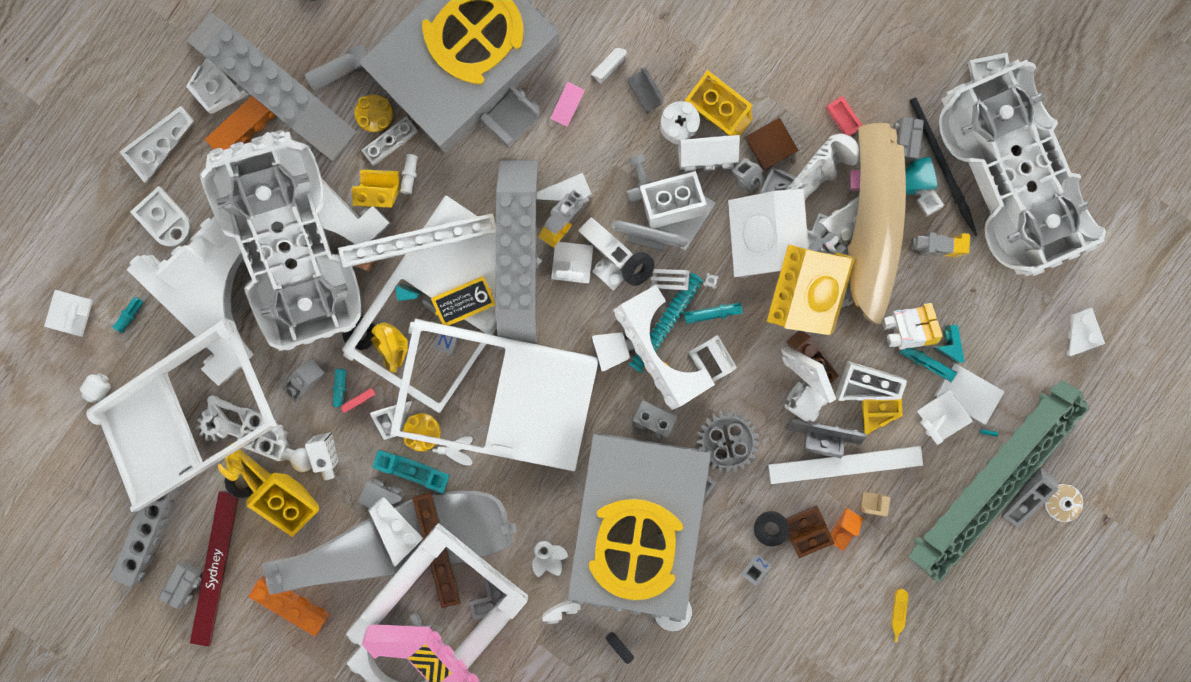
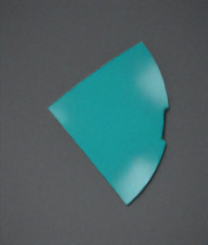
M930 157L913 161L905 169L906 195L915 194L917 190L937 188L935 170Z

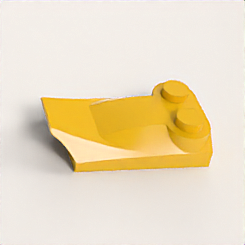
M709 70L705 72L684 100V102L691 103L701 116L728 136L739 135L741 137L753 121V105Z

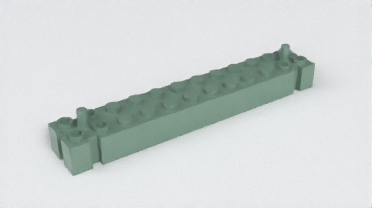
M1061 380L1052 387L1050 397L1041 393L1039 395V400L1041 401L1035 411L1026 417L1023 425L1014 431L1010 440L1001 446L997 455L988 461L984 470L976 475L971 485L966 487L958 500L950 505L946 514L940 517L933 529L925 534V541L919 537L914 540L917 546L912 549L908 557L938 584L949 573L947 570L952 565H956L1075 427L1074 423L1078 419L1081 420L1090 410L1088 403L1083 400L1084 396L1079 389Z

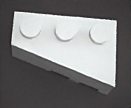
M846 361L835 397L838 401L901 399L907 380L897 375Z

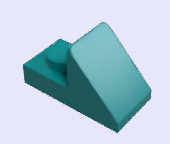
M958 324L944 326L943 337L947 345L933 348L954 363H964Z

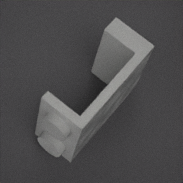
M513 85L509 87V94L488 115L484 113L480 117L482 123L508 148L541 116L540 107L533 100L529 102L525 98V92L519 87L516 89Z

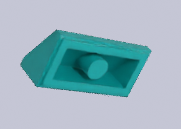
M403 283L395 286L397 300L399 301L416 299L422 294V291Z

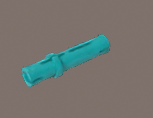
M741 302L729 305L719 304V306L684 312L685 323L690 324L716 318L726 319L728 316L743 314Z
M915 348L902 349L899 353L914 361V364L927 368L952 383L958 373L925 355L924 351L920 352Z

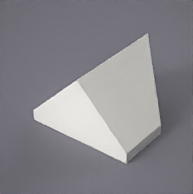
M412 401L405 402L400 431L403 430ZM396 405L370 413L384 440L396 437L390 435Z

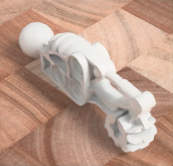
M212 395L207 399L208 409L202 412L203 419H197L201 426L196 428L202 430L199 435L201 437L205 436L206 441L212 439L213 442H217L219 438L225 439L229 434L240 440L264 425L265 421L260 412L249 408H240L220 399L218 396ZM220 407L237 412L243 425L230 421ZM256 416L260 419L258 426H255L253 423ZM276 420V427L256 438L250 444L243 446L245 449L276 461H284L286 459L290 461L292 467L298 472H306L312 468L306 448L289 449L288 432L284 431V426L278 425ZM266 441L270 443V449L268 451L264 449V443Z

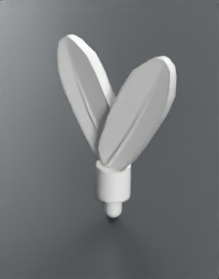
M465 436L455 442L471 444L473 438ZM446 446L432 449V452L446 454L462 465L472 464L471 458L460 452V448Z

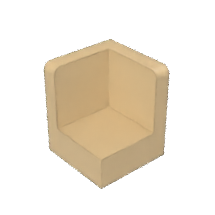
M863 492L860 511L868 514L888 516L890 497Z

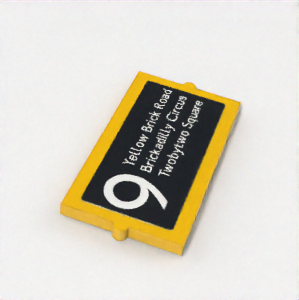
M484 276L431 298L436 309L435 314L439 316L443 325L448 326L495 306V300L491 294L492 289L488 287Z

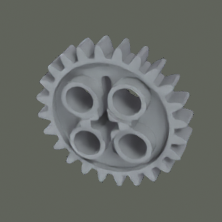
M730 410L727 411L726 415H723L722 411H720V417L713 413V420L711 421L706 418L708 425H701L704 432L698 431V435L702 437L697 439V443L702 444L698 449L711 451L710 462H712V469L719 466V472H721L724 467L727 473H729L730 468L737 472V466L744 469L743 463L750 465L749 458H756L753 452H759V449L754 446L760 444L759 440L754 439L759 436L758 432H753L756 426H749L751 419L744 421L745 415L743 414L739 418L737 411H735L734 415L730 414ZM723 425L727 427L729 439L733 440L731 441L733 458L730 457L727 443H723L726 441ZM732 426H739L741 430L738 434H732L730 428ZM715 430L722 433V436L718 439L711 436V433ZM738 444L745 446V450L741 453L735 451V447ZM724 449L727 453L724 457H719L716 455V451Z

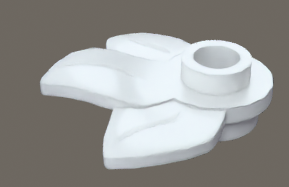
M547 541L539 542L534 549L533 571L537 577H540L545 570L559 576L562 571L561 560L568 557L566 550L559 545L552 546ZM545 547L547 548L548 552L546 554L541 553L540 549Z

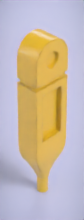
M902 588L897 589L894 595L891 627L895 635L894 642H898V636L903 631L906 621L909 595Z

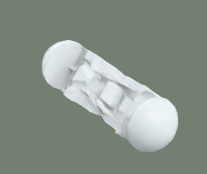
M832 135L786 190L804 189V200H806L822 182L826 180L833 181L837 177L836 165L843 162L848 165L858 163L860 158L859 145L848 135Z

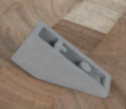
M1040 467L1020 489L1002 516L1017 527L1022 525L1059 490L1057 479Z

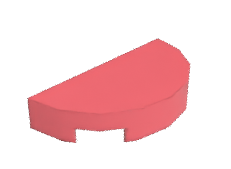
M370 388L343 404L340 408L343 413L348 412L376 396L374 389Z

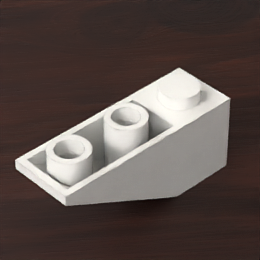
M592 217L578 230L619 270L633 256L619 240Z

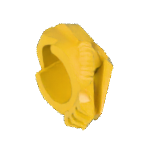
M386 322L379 323L372 329L374 337L371 341L379 354L384 358L386 369L389 372L396 373L397 367H401L408 351V340L394 325Z

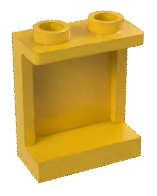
M361 170L360 185L353 186L351 189L353 206L392 208L400 191L399 171Z

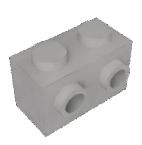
M641 400L632 421L636 422L635 427L644 431L645 428L653 431L652 435L662 439L663 436L668 438L677 416Z

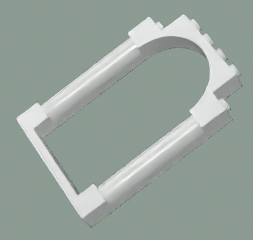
M438 523L349 628L346 635L351 642L360 646L350 656L347 665L352 672L360 674L366 682H399L385 675L378 668L371 654L361 645L366 628L369 625L380 624L445 547H448L505 593L454 652L458 660H463L467 669L507 622L513 619L527 603L528 595Z

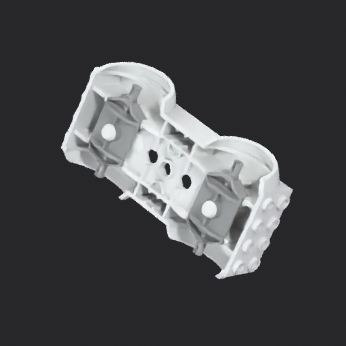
M1015 60L1002 68H997L984 76H979L966 84H961L946 92L947 96L941 99L944 108L940 114L939 128L942 140L950 153L957 159L969 163L989 209L990 216L985 223L984 230L985 238L992 254L1004 266L1014 269L1017 275L1024 274L1029 276L1033 274L1035 276L1045 272L1044 268H1053L1063 264L1062 260H1071L1079 257L1080 252L1085 250L1089 252L1097 249L1098 244L1104 242L1106 230L1094 221L1088 211L1090 205L1087 204L1089 202L1083 200L1079 187L1080 174L1071 173L1053 131L1058 124L1057 119L1052 118L1041 102L1044 100V96L1039 98L1043 94L1041 92L1038 93L1036 90L1034 71L1037 68L1035 64L1028 62V60L1022 62ZM1012 146H1020L1021 154L1019 156H1014L1011 153ZM1023 163H1026L1029 166V171L1027 174L1021 171V165ZM1029 181H1034L1037 185V189L1034 192L1027 190L1026 185Z
M277 131L268 138L260 136L252 139L247 144L239 142L231 145V148L226 150L217 148L210 151V154L207 155L206 167L200 173V180L210 207L223 233L237 240L252 278L244 287L245 293L268 344L279 349V351L291 350L297 345L310 344L316 339L322 337L329 338L335 333L341 331L348 332L356 327V323L361 317V297L353 267H342L340 255L332 254L318 215V212L324 206L323 183L311 149L303 143L292 140L290 132ZM276 221L281 222L284 226L281 232H274L271 229L272 223ZM281 242H288L290 244V248L286 251L279 249L278 246ZM289 258L297 261V266L293 269L285 266V261Z

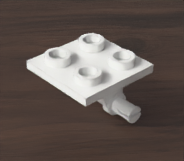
M559 242L554 250L551 279L589 284L593 245Z
M55 290L44 327L83 337L93 300Z
M948 390L917 410L923 419L920 423L926 429V434L932 437L936 445L973 422L951 390Z

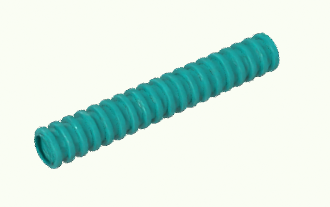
M694 273L689 274L688 290H679L680 292L675 294L676 298L673 297V302L669 303V308L666 307V312L662 313L663 317H660V321L655 324L656 327L652 328L650 340L655 353L657 352L656 349L660 348L659 344L664 342V338H667L666 334L671 332L670 328H673V324L677 323V318L679 319L681 317L680 314L684 313L683 309L687 308V303L690 304V299H693V295L697 294L696 290L701 288L700 284L704 283L703 279ZM635 353L636 356L632 357L633 361L628 364L639 373H643L642 369L645 368V364L642 358Z

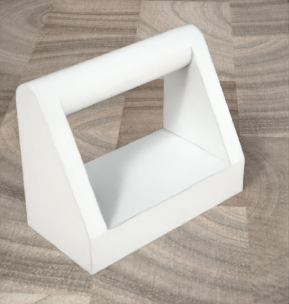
M718 335L688 352L700 371L704 368L706 369L697 351L706 346L709 348L722 370L718 375L711 377L713 382L737 368Z

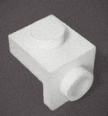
M606 258L599 261L592 271L613 291L624 280L622 272Z

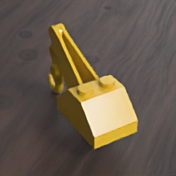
M241 449L225 458V469L222 464H218V469L225 478L236 481L241 474L254 493L246 500L247 507L291 537L319 511L318 503L302 484L288 474L273 473L271 475Z

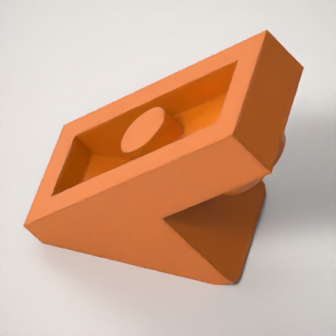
M846 508L830 532L835 543L833 545L844 551L854 535L858 537L863 518Z

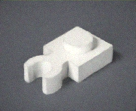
M917 190L914 194L919 196L916 203L926 217L944 206L934 190L930 192L927 190Z

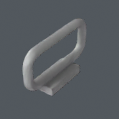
M624 221L612 222V229L629 235L627 242L662 251H665L666 244L675 247H685L688 243L686 238L671 234L668 231L652 229L648 226Z

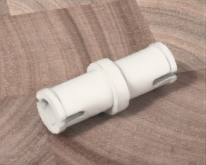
M406 154L405 167L401 172L403 178L400 192L403 194H412L414 178L417 177L415 171L418 156Z

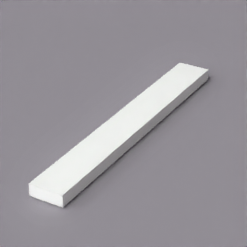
M492 213L340 247L338 251L342 267L347 268L495 234L496 223Z
M921 446L849 454L843 455L842 458L825 457L768 464L770 484L923 466Z

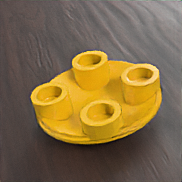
M371 94L359 98L354 115L356 122L362 129L368 132H380L391 123L393 110L386 98Z
M425 413L409 417L403 427L404 432L440 438L441 435L440 425L437 420ZM404 438V443L415 451L424 452L436 446L434 443Z

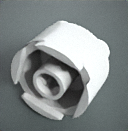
M683 101L674 102L667 106L660 121V130L663 137L674 144H679L681 140L692 139L700 124L698 111L691 103ZM677 120L683 122V125L680 126L679 123L676 124Z
M804 381L803 383L798 382L793 387L787 397L789 404H785V408L803 421L811 420L813 422L819 416L818 411L822 405H826L828 401Z

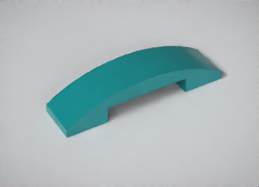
M380 449L377 451L372 466L376 470L397 475L443 494L450 478L449 474Z

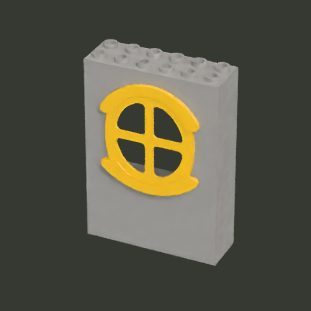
M424 0L359 63L367 74L446 154L481 120L480 117L484 113L488 114L509 94V87L511 85L516 87L560 45L558 28L552 22L548 23L544 19V13L539 8L535 9L531 5V0H483L492 3L494 8L476 25H473L459 11V7L462 4L475 0ZM502 14L507 22L506 37L502 46L495 48L482 35L481 31L497 15ZM453 15L466 27L468 33L453 48L446 49L442 38L443 28L448 17ZM472 39H477L491 54L488 59L478 63H463L456 59V54Z
M603 433L593 434L568 599H571L576 604L592 603V606L602 608L603 605L610 606L615 611L626 609L630 610V613L641 615L642 612L649 613L653 618L665 616L675 622H681V619H686L711 451ZM626 516H635L636 525L632 544L617 543L607 539L610 529L617 521ZM649 518L660 527L666 542L664 550L646 548L640 545L644 519ZM606 549L630 553L631 557L626 580L618 579L609 569L605 558ZM640 554L662 558L664 563L660 571L652 579L644 583L635 582L637 558Z

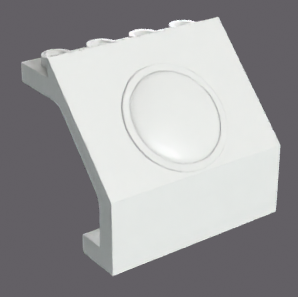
M804 189L771 191L728 200L734 277L747 278L751 275L781 271L788 244L808 249Z

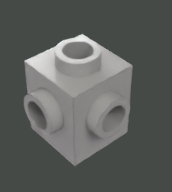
M747 158L732 170L737 179L735 182L742 190L746 189L752 193L765 181L762 175V168Z

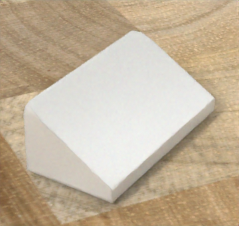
M615 48L592 72V77L602 84L627 58V51Z

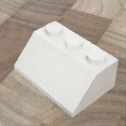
M739 135L681 140L678 146L680 170L690 173L701 168L704 171L715 170V167H722L724 170L733 169L739 162Z
M696 171L640 186L646 216L652 229L706 215L707 204Z

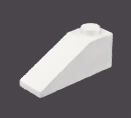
M583 173L538 191L537 202L559 203L567 193L570 194L575 190L583 196L580 202L585 204L590 201L589 198L592 197Z

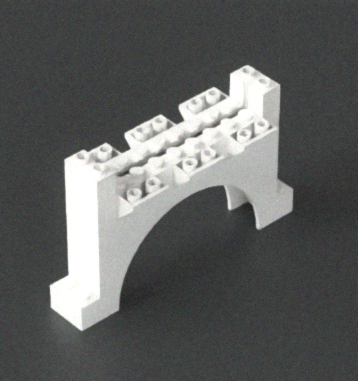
M272 131L271 133L267 132V133H265V134L263 135V137H264V138L271 137L272 134L275 133V132H273V131ZM322 179L324 206L318 212L324 229L336 232L352 243L358 244L375 240L392 224L374 206L365 207L359 213L361 215L359 217ZM215 216L212 219L207 218L200 225L202 228L190 239L192 242L188 246L176 247L171 252L172 257L168 261L163 260L159 262L153 255H138L130 261L129 264L131 266L127 269L194 336H198L222 319L226 318L234 322L231 306L232 287L237 270L244 258L236 238L226 236L223 233ZM278 221L271 225V229L274 232L284 228L283 224ZM238 332L246 354L250 359L254 353L247 347ZM222 337L207 346L213 355L211 354L204 360L205 366L201 368L218 386L227 381L242 367L231 340H225Z

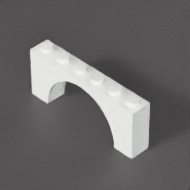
M657 285L619 305L613 311L615 312L616 319L625 329L626 336L635 346L636 353L642 358L646 370L653 377L655 386L663 394L665 403L673 410L684 405L715 384L705 368L692 373L676 371L663 363L655 353L650 340V323L658 307L666 302Z

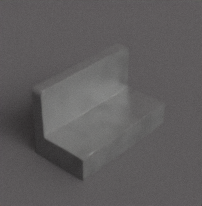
M646 66L641 67L640 72L627 79L646 113L663 104L664 98Z

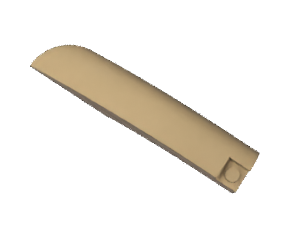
M872 123L858 127L861 161L860 194L851 245H848V256L856 257L850 276L853 300L856 306L860 307L864 312L863 316L868 321L878 325L882 324L895 282L903 239L906 203L904 146L897 144L896 129L890 128L888 123Z

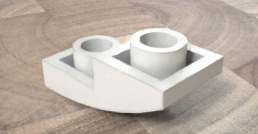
M572 600L559 603L543 613V622L547 621L548 624L558 623L559 620H562V612L575 614L577 610H581V604L573 603Z

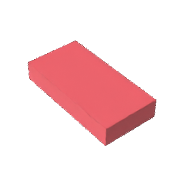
M843 96L825 107L843 134L852 136L858 132V127L862 126Z

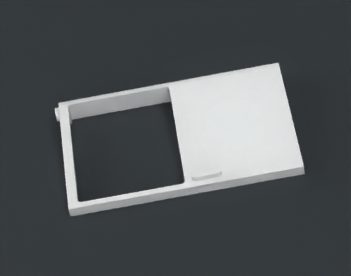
M445 195L423 229L478 216ZM496 233L405 254L343 346V356L351 361L357 360L400 388L402 379L364 356L355 346L401 279H404L433 298L484 276L488 287L492 289L491 294L496 303ZM537 257V268H538V266L540 265V263L542 262V260L539 259L538 257ZM495 306L465 318L466 321L485 334L493 335L497 329ZM480 342L440 403L434 401L410 384L408 394L440 413L486 344Z
M226 318L220 320L90 407L86 412L88 419L93 424L101 425L131 501V512L140 511L277 426L238 335L236 325L233 321ZM222 337L232 342L265 424L203 462L169 379L168 372Z
M415 319V322H410L408 333L412 334L390 435L575 471L596 375L598 357ZM421 331H429L505 348L484 447L400 431Z

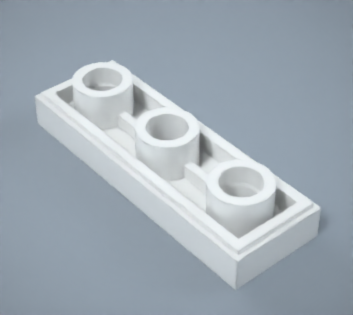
M406 116L361 151L370 163L375 166L419 132ZM389 138H392L391 143H387Z

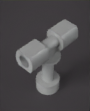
M644 154L629 158L631 166L635 165L640 181L637 184V188L626 191L629 202L642 199L640 186L652 183L651 180L647 181L642 164L646 162Z

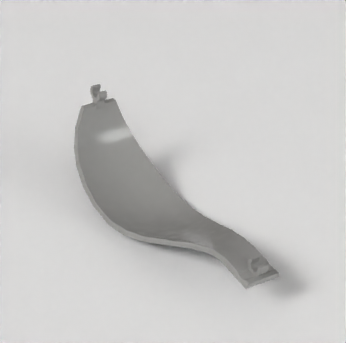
M479 491L444 492V494H433L440 524L481 558L512 546L511 532H517L516 524L508 522L505 508L496 497ZM413 499L393 506L422 537ZM369 518L309 552L264 563L263 570L269 594L272 595L317 585L393 576L423 542V539L394 567L372 518ZM447 547L451 565L465 562ZM430 565L425 570H430Z

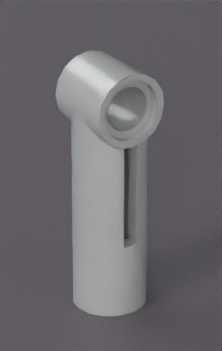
M363 45L355 46L348 50L347 54L306 73L305 77L312 90L315 92L347 75L364 71L359 61L367 55V51Z

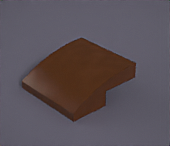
M780 118L745 137L763 171L799 151Z
M817 505L786 518L789 525L788 535L799 559L835 544Z

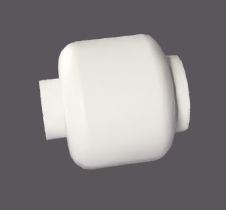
M100 373L97 375L91 374L87 376L80 387L81 396L91 403L99 402L107 396L111 389V384L105 375Z

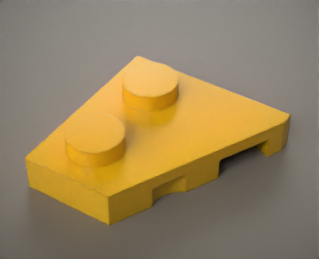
M902 398L894 400H862L863 433L867 435L879 427L887 425L890 421L903 416Z

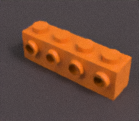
M265 576L256 582L248 596L314 637L322 630L330 616L323 608L315 606L308 599L295 594L292 590L269 594Z

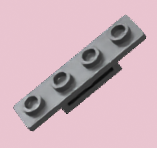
M791 419L787 425V430L805 434L804 451L836 458L843 457L844 442L861 445L867 438V434L861 433L858 430H845L839 426L830 427L819 422H805L802 419Z

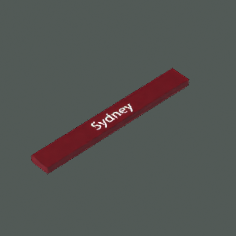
M226 491L218 492L190 639L191 644L207 647L212 642L239 498L232 496Z

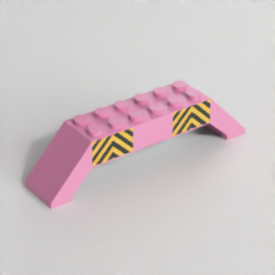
M369 625L366 628L361 645L374 659L378 656L408 659L428 682H480L474 673L471 674L467 670L463 660H458L449 645H445L441 641V636L436 631H432L430 627Z

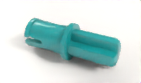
M133 297L126 309L121 311L122 314L112 328L120 333H124L130 322L136 319L134 316L144 302L138 297Z
M335 369L334 386H332L333 407H341L344 404L345 390H347V387H345L346 369Z

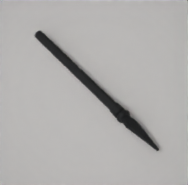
M915 97L909 100L917 119L924 121V134L951 189L953 199H955V204L958 205L959 212L974 235L977 236L969 206L965 202V196H962L963 193L958 188L923 110Z

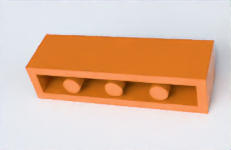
M251 96L207 136L205 140L213 149L222 148V150L229 149L231 145L239 142L247 144L256 132L262 131L266 126L265 124L277 116L254 96Z

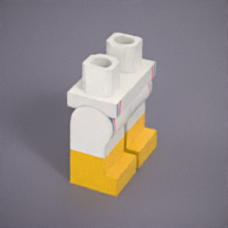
M932 303L924 304L923 307L897 310L893 312L892 316L883 318L882 325L884 330H894V334L887 336L889 347L899 346V349L902 350L939 343L943 336L938 320L935 321L937 317Z

